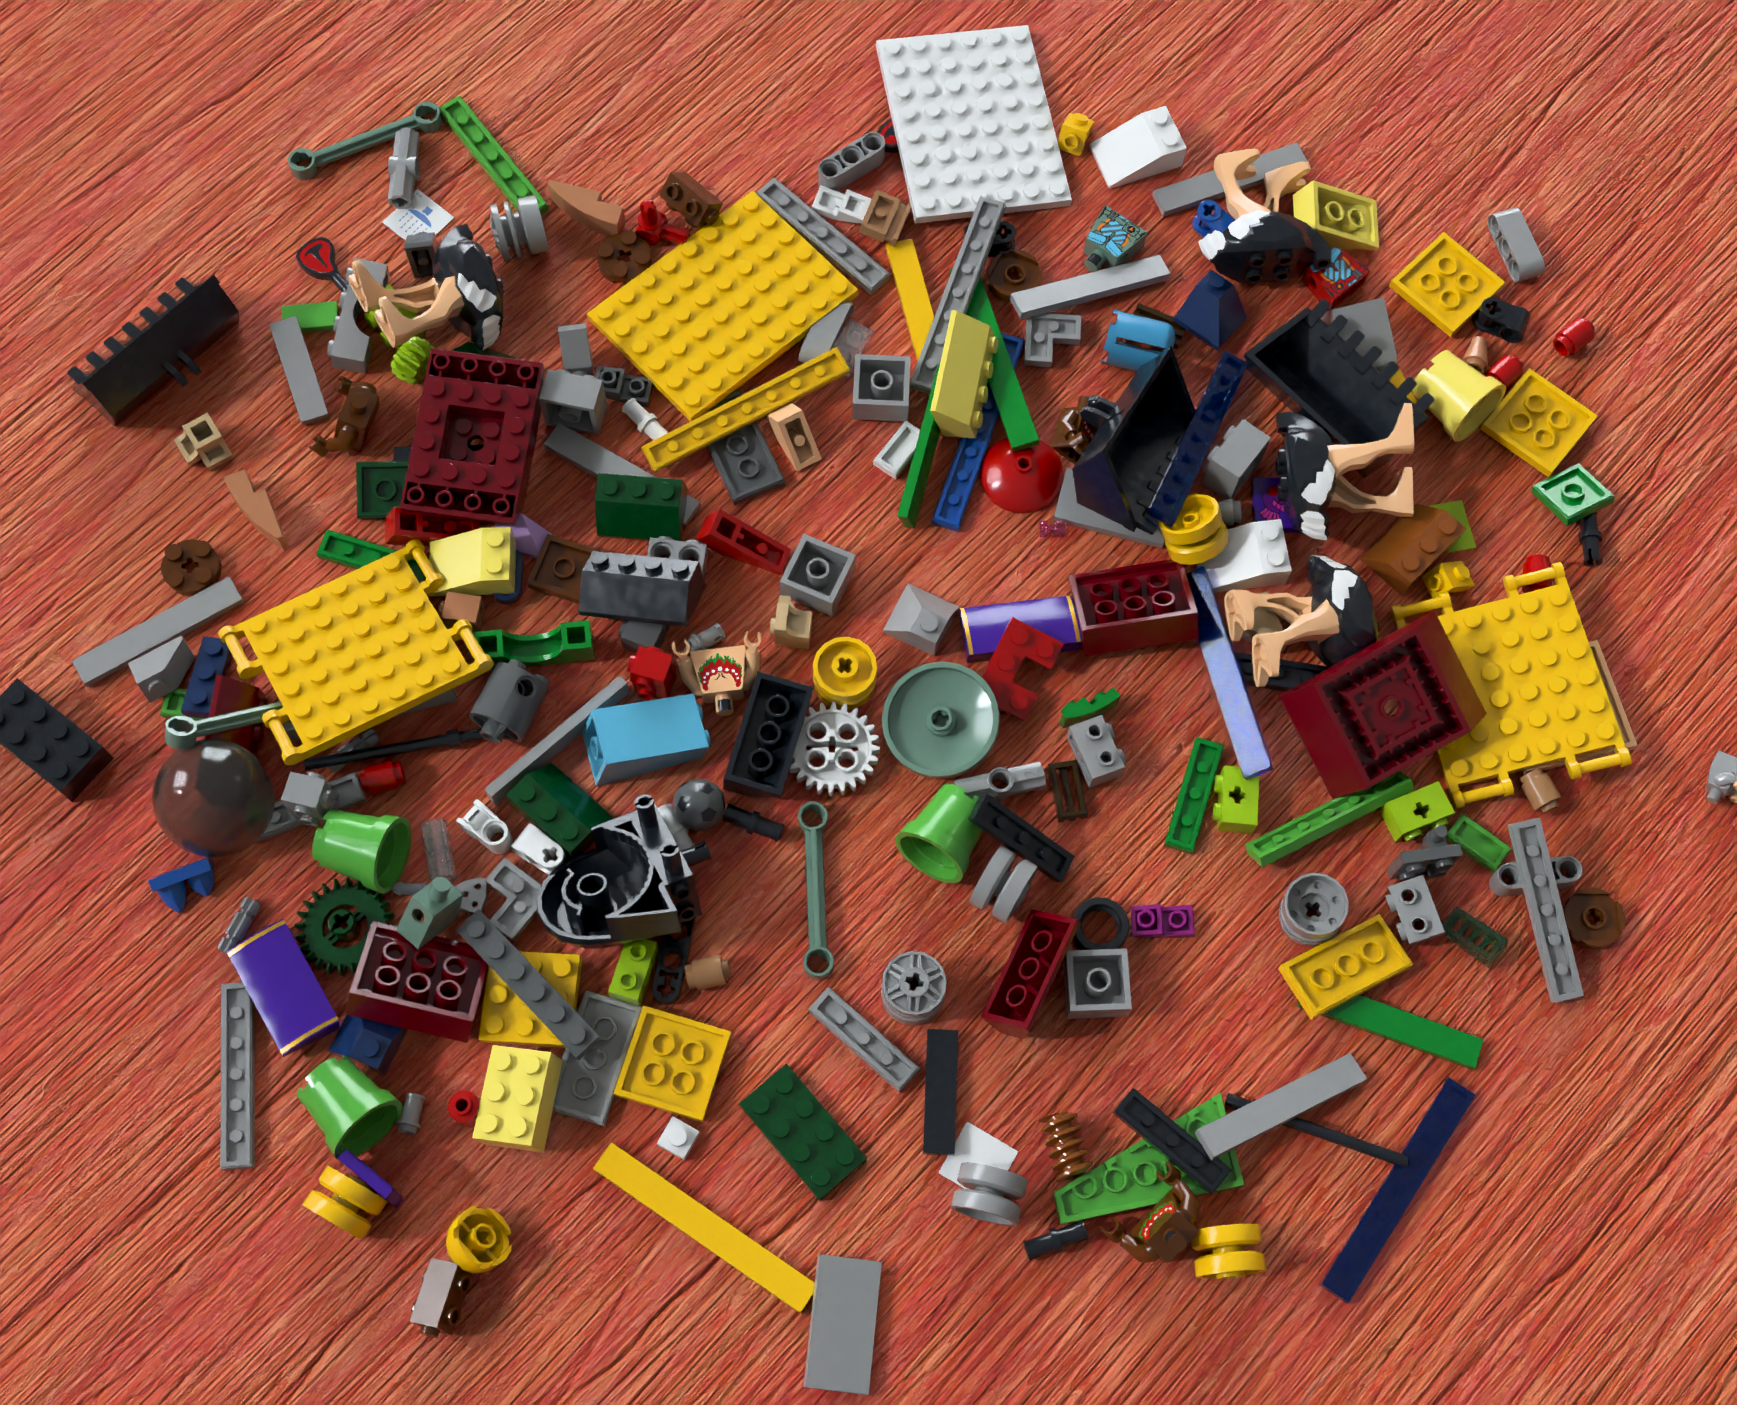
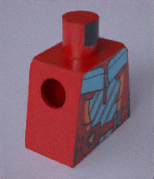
M1338 247L1331 248L1332 264L1330 268L1316 270L1313 264H1311L1307 268L1303 279L1318 302L1325 299L1330 303L1331 307L1328 311L1336 308L1361 288L1370 273V269Z

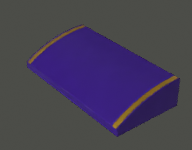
M1071 595L958 609L967 663L990 660L1011 617L1064 643L1060 652L1075 651L1081 648V632Z
M284 919L258 931L227 952L230 961L282 1057L340 1029V1021Z

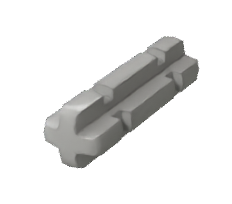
M369 728L360 733L361 737H354L337 749V751L342 753L365 749L367 746L372 747L380 739L376 732ZM336 765L328 768L332 772H337L344 766Z
M247 897L244 898L239 907L241 911L236 912L225 932L227 934L226 938L222 937L218 944V949L221 952L227 954L229 950L237 945L238 941H242L253 921L251 919L252 915L255 916L260 908V904L257 901Z

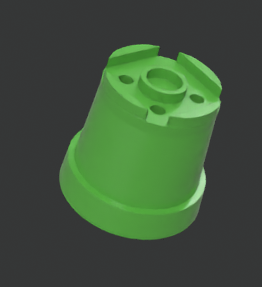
M944 784L916 819L908 822L895 837L898 850L910 864L929 877L945 883H958L962 880L970 864L969 857L983 832L982 829L968 820L978 797L975 795L973 799L969 798L964 794L966 789L954 784Z
M335 808L329 810L322 818L327 820L323 829L317 828L313 840V860L319 861L316 865L361 881L364 887L382 894L389 892L400 879L408 860L411 847V827L409 821L405 817L393 815L376 817Z
M342 1055L343 1060L338 1061L333 1057L317 1066L305 1078L308 1085L304 1091L300 1087L297 1092V1098L306 1107L326 1136L325 1143L337 1160H339L338 1157L344 1150H349L358 1157L373 1148L392 1130L403 1110L402 1103L388 1090L380 1089L346 1055Z

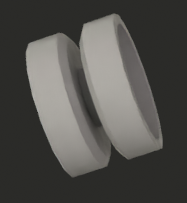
M1001 845L980 877L969 899V903L983 910L991 904L995 896L998 897L992 909V916L1006 924L1016 908L1018 909L1025 899L1039 866L1024 859L1017 864L1013 872H1010L1015 861V852Z
M970 1162L961 1163L957 1181L968 1189L954 1191L950 1208L960 1214L978 1220L1006 1226H1017L1021 1208L1011 1200H1018L1025 1196L1028 1180L1018 1174L997 1167Z

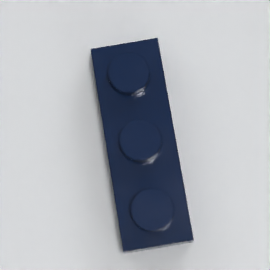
M203 636L181 707L183 716L208 718L216 675L226 676L232 656L227 644L223 643L220 638Z

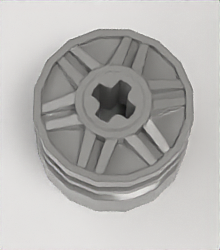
M535 195L518 198V212H512L507 201L503 202L505 215H499L497 204L490 205V225L496 248L503 256L504 262L511 260L508 250L511 247H515L517 258H522L521 245L527 244L532 255L549 252Z
M1309 873L1301 875L1290 884L1280 903L1278 918L1282 930L1291 940L1301 945L1317 946L1336 935L1348 914L1349 901L1345 889L1337 880L1326 874ZM1314 909L1316 914L1309 918L1306 915L1307 911Z
M910 951L899 954L889 962L883 972L881 999L884 1009L891 1018L901 1024L916 1026L927 1023L938 1014L943 1005L947 983L944 969L938 961L924 952ZM913 980L919 981V987H916L915 991L909 989Z

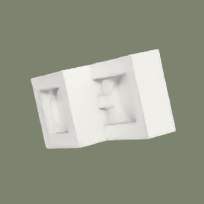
M820 185L812 209L819 215L844 222L862 223L872 199L848 189L843 194Z

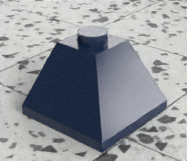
M1210 270L1196 284L1173 321L1215 350H1218L1246 321L1247 315L1234 285L1213 270Z
M346 1015L329 1052L340 1057L346 1055L352 1062L385 1076L408 1029Z

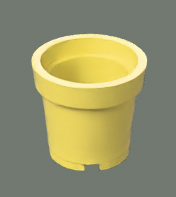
M1445 350L1431 360L1434 365L1429 370L1423 368L1415 378L1417 385L1412 392L1418 399L1426 393L1434 397L1435 400L1428 409L1444 425V431L1455 442H1459L1473 434L1498 407L1506 392V386L1492 376H1484L1455 354Z

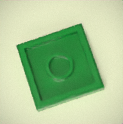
M1579 463L1532 486V494L1566 526L1614 503L1615 496Z

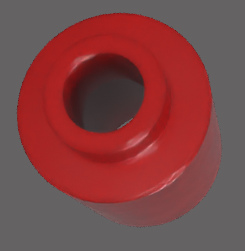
M1576 318L1556 334L1553 346L1563 357L1575 355L1595 338V328L1589 320Z
M1503 355L1484 376L1494 377L1504 384L1506 390H1508L1523 375V365L1517 357Z
M1540 554L1528 556L1523 564V574L1550 568L1549 557ZM1552 579L1523 586L1522 591L1527 593L1552 586Z
M393 760L365 766L364 773L360 774L363 790H369L371 795L399 789V785L406 784L401 761L393 762Z
M459 1091L450 1098L448 1113L452 1119L462 1126L474 1127L481 1099L470 1091Z

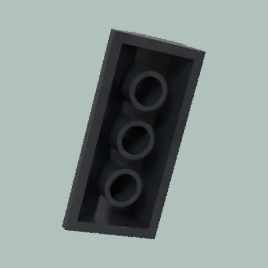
M592 551L582 570L579 614L582 616L687 627L706 587L699 561Z
M757 671L724 776V790L749 797H781L814 687Z

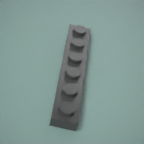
M479 909L456 929L578 1060L602 1039Z

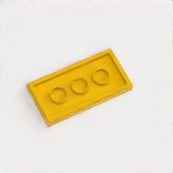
M1378 914L1281 964L1278 970L1309 1018L1313 1020L1410 969L1413 966V962L1381 915Z

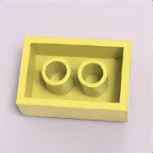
M493 1045L472 1138L489 1146L544 1153L563 1060L551 1052Z

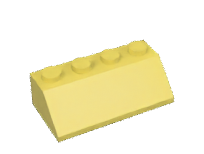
M952 310L930 412L943 436L976 438L977 430L982 427L983 423L981 410L983 403H986L988 399L987 381L993 374L992 357L993 353L996 354L998 350V338L994 336L990 325L955 310Z

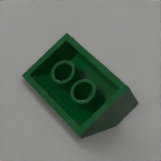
M598 473L595 494L597 536L650 541V537L667 536L676 541H682L688 493L687 486L682 479Z
M552 762L527 773L506 794L510 806L529 823L539 828L550 839L559 844L569 859L584 853L594 843L591 827L615 819Z

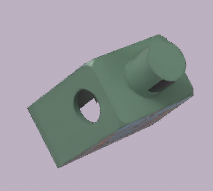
M1105 205L1085 241L1084 253L1088 255V258L1084 261L1085 267L1089 271L1095 272L1102 265L1110 268L1125 264L1144 247L1147 232Z

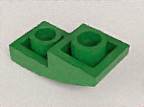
M1112 687L1106 693L1104 691L1099 692L1090 703L1084 696L1077 702L1072 700L1061 710L1062 716L1059 724L1062 728H1068L1088 719L1104 715L1118 705L1121 695Z

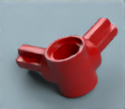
M648 199L647 202H641V213L638 216V226L635 231L637 236L643 238L649 245H655L657 242H662L663 239L682 245L687 242L690 236L688 230L668 224L666 216L656 209L653 200Z

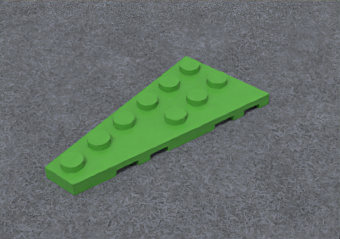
M1221 1093L1174 1120V1122L1200 1143L1195 1135L1197 1129L1226 1115ZM1142 1139L1053 1193L1059 1223L1064 1225L1080 1220L1154 1206L1173 1188V1186H1169L1157 1177L1156 1171L1158 1170L1167 1176L1169 1167L1166 1165V1162L1174 1167L1176 1166ZM1235 1149L1217 1157L1232 1171L1215 1192L1243 1187L1244 1181ZM1181 1171L1180 1181H1184L1195 1196L1209 1194Z

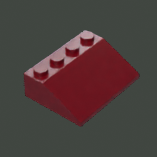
M1169 559L1069 575L1084 656L1199 638L1198 612L1183 564Z
M372 921L349 991L345 1015L468 1043L488 964L468 943L435 936L421 948L417 949L396 931L397 926Z

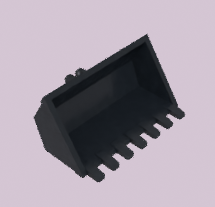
M215 275L208 277L195 287L186 279L180 278L175 282V285L185 294L183 297L175 301L166 292L157 297L158 301L167 309L165 312L158 316L149 307H145L139 314L149 323L148 326L140 331L131 322H127L122 326V330L131 338L130 341L122 346L116 339L109 337L104 341V345L113 353L112 356L104 361L98 354L92 351L85 358L95 370L86 376L74 366L67 372L77 383L73 390L80 396L82 395L112 425L116 426L172 378L182 387L187 385L188 381L181 373L185 367L196 376L202 371L194 360L239 323V311L221 288L220 282Z
M1325 299L1321 300L1312 310L1306 307L1244 353L1246 369L1292 412L1307 417L1320 426L1329 435L1333 445L1365 444L1388 438L1394 430L1404 403H1412L1415 432L1429 418L1424 412L1435 400L1432 395L1426 393L1414 404L1407 397L1417 385V382L1412 377H1408L1396 388L1390 382L1391 378L1400 369L1395 362H1390L1381 372L1374 368L1372 365L1382 354V350L1377 346H1373L1362 357L1355 350L1365 338L1361 331L1356 330L1346 341L1342 339L1338 333L1348 322L1343 315H1338L1329 326L1321 320L1331 307L1330 303ZM1385 454L1377 457L1365 468L1357 469L1356 471L1366 478L1385 465L1394 454Z
M1172 346L1166 348L1162 354L1138 369L1116 403L1093 395L1087 401L1088 406L1083 407L1080 411L1081 418L1085 422L1087 421L1099 429L1072 468L1077 503L1123 525L1124 528L1135 532L1136 528L1151 535L1156 532L1157 525L1144 517L1146 512L1159 519H1164L1167 510L1155 502V498L1157 497L1169 504H1173L1176 494L1163 485L1167 482L1182 489L1186 480L1174 472L1173 469L1176 467L1191 474L1195 465L1183 457V453L1185 452L1197 459H1200L1204 453V450L1191 440L1195 438L1205 444H1210L1213 439L1212 434L1200 427V421Z

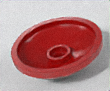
M1008 438L994 444L985 454L980 469L981 485L988 498L998 507L1013 513H1032L1050 505L1060 493L1064 471L1059 456L1048 444L1039 440V445L1014 453ZM1025 463L1028 467L1021 468L1019 464Z

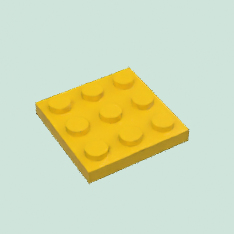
M1443 232L1391 280L1389 287L1451 337L1480 310V306L1485 299L1493 297L1503 288L1505 282Z
M1529 368L1483 423L1480 430L1549 477L1598 415Z
M519 951L576 1011L582 956L577 954ZM488 966L478 1040L481 1043L565 1047L499 975Z
M643 1005L613 1093L614 1096L703 1122L728 1047L731 1031Z

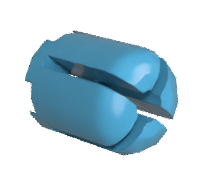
M1114 309L1113 313L1118 314L1116 324L1111 323L1104 346V350L1109 351L1107 360L1101 359V364L1137 372L1142 365L1162 354V351L1117 341V337L1161 348L1172 346L1173 349L1175 332L1172 325L1167 322Z

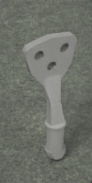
M485 878L466 880L454 886L463 896L464 894H469L468 897L462 898L460 907L462 911L474 914L479 909L483 912L488 898V884L485 882ZM398 882L394 885L393 891L399 896L414 895L427 886V884Z

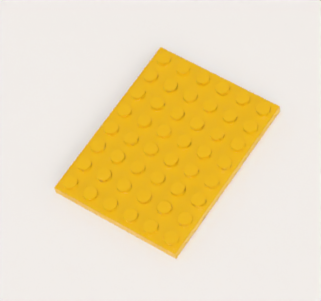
M751 191L720 214L715 223L705 225L690 236L686 243L678 245L589 311L587 317L691 422L704 415L807 336L811 326L843 302L854 300L859 296V292L829 261L754 191Z

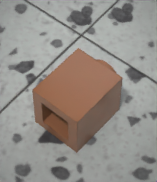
M447 591L445 601H441L439 606V617L442 618L446 629L452 628L461 619H467L473 627L472 632H480L486 607L482 596Z

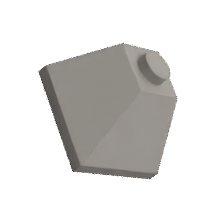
M907 583L883 629V633L935 656L959 606Z

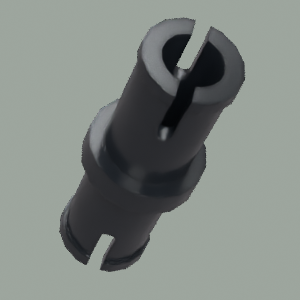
M1596 511L1580 519L1581 533L1578 535V538L1583 548V563L1588 567L1594 566L1593 560L1596 561L1597 566L1602 563L1600 550L1602 534L1598 531Z
M730 803L727 805L722 818L724 822L726 821L746 829L748 834L752 835L754 832L778 842L784 828V824L762 817L760 812L754 811L752 813Z
M1080 1220L1077 1223L1057 1230L1055 1227L1050 1228L1049 1233L1024 1240L1023 1245L1028 1259L1031 1261L1034 1258L1054 1251L1057 1254L1063 1252V1248L1084 1240L1087 1241L1089 1236L1083 1220Z

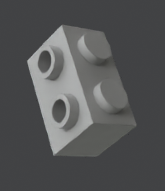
M1102 715L1069 726L1066 737L1089 788L1122 776L1125 768L1124 765H1126V758L1122 749L1116 748L1113 741L1115 739L1113 728L1109 722L1105 723Z
M290 771L281 801L292 816L299 818L303 824L317 827L318 823L325 825L327 820L322 819L324 815L331 809H338L339 801L331 786L324 780L325 777L320 774L307 772L306 775Z
M1424 875L1388 886L1391 894L1385 896L1391 912L1397 911L1401 922L1397 923L1396 926L1402 941L1408 939L1409 944L1412 946L1446 934ZM1407 893H1413L1414 898L1411 901H1404V896ZM1423 921L1425 923L1422 930H1415L1416 922Z

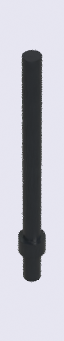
M482 728L458 732V729L446 731L447 734L308 758L304 760L305 770L308 771L449 746L450 749L461 747V743L484 740V737L480 735Z
M1228 1093L1224 1105L1239 1109L1257 1099L1253 1098L1250 1101ZM1298 1117L1282 1124L1406 1168L1409 1161V1156Z

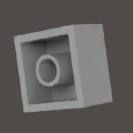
M855 354L852 419L908 421L911 357Z
M548 369L539 396L545 424L556 427L561 423L571 430L599 436L608 408L603 381L592 375L579 376L562 369L557 371Z
M1242 419L1237 427L1232 425L1223 437L1224 443L1221 447L1216 445L1207 458L1209 461L1203 469L1205 477L1202 484L1225 500L1233 498L1261 463L1271 439L1270 436Z
M803 534L780 580V595L791 596V600L833 617L856 569V555Z
M1127 949L1067 950L1063 959L1066 1019L1127 1017L1132 1010Z

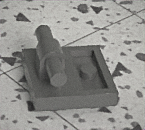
M1440 825L1436 829H1431L1424 836L1419 850L1401 852L1387 867L1389 880L1399 879L1400 882L1426 874H1428L1429 878L1444 876L1447 874L1446 871L1455 866L1457 860L1463 855L1460 844L1447 845L1445 836L1448 831L1445 826Z

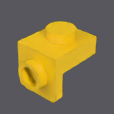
M1069 113L1062 124L1058 138L1059 150L1080 156L1095 121L1088 119L1086 115L1081 113Z
M1463 561L1440 563L1422 577L1431 598H1436L1438 594L1444 592L1467 591L1474 586L1470 572Z

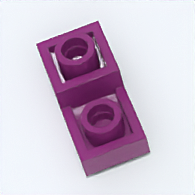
M1161 904L1131 906L1133 937H1195L1192 905L1162 907Z

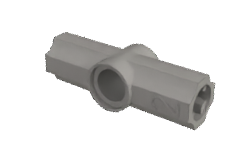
M401 128V130L396 131L393 156H390L388 160L390 178L388 202L389 205H393L397 209H407V207L412 206L415 181L419 180L420 165L418 151L420 136L419 132L411 128Z
M1035 762L1008 769L997 767L990 773L955 780L954 785L966 789L964 794L971 799L975 795L979 798L980 794L987 793L997 801H1003L1011 795L1045 788L1046 781L1043 767L1040 762ZM1003 780L1007 787L998 789L992 782Z

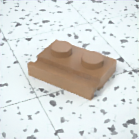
M876 190L858 232L881 242H884V240L891 242V246L895 247L911 209V204H902L900 199Z

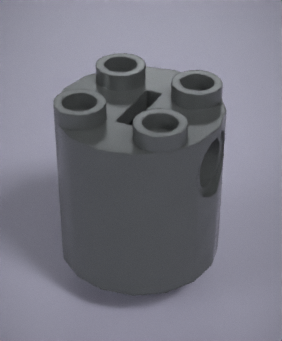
M510 659L509 663L498 662L495 664L470 711L469 717L482 728L480 735L496 744H501L503 739L520 743L548 692L550 681L539 674L533 675L525 670L526 666L515 659Z

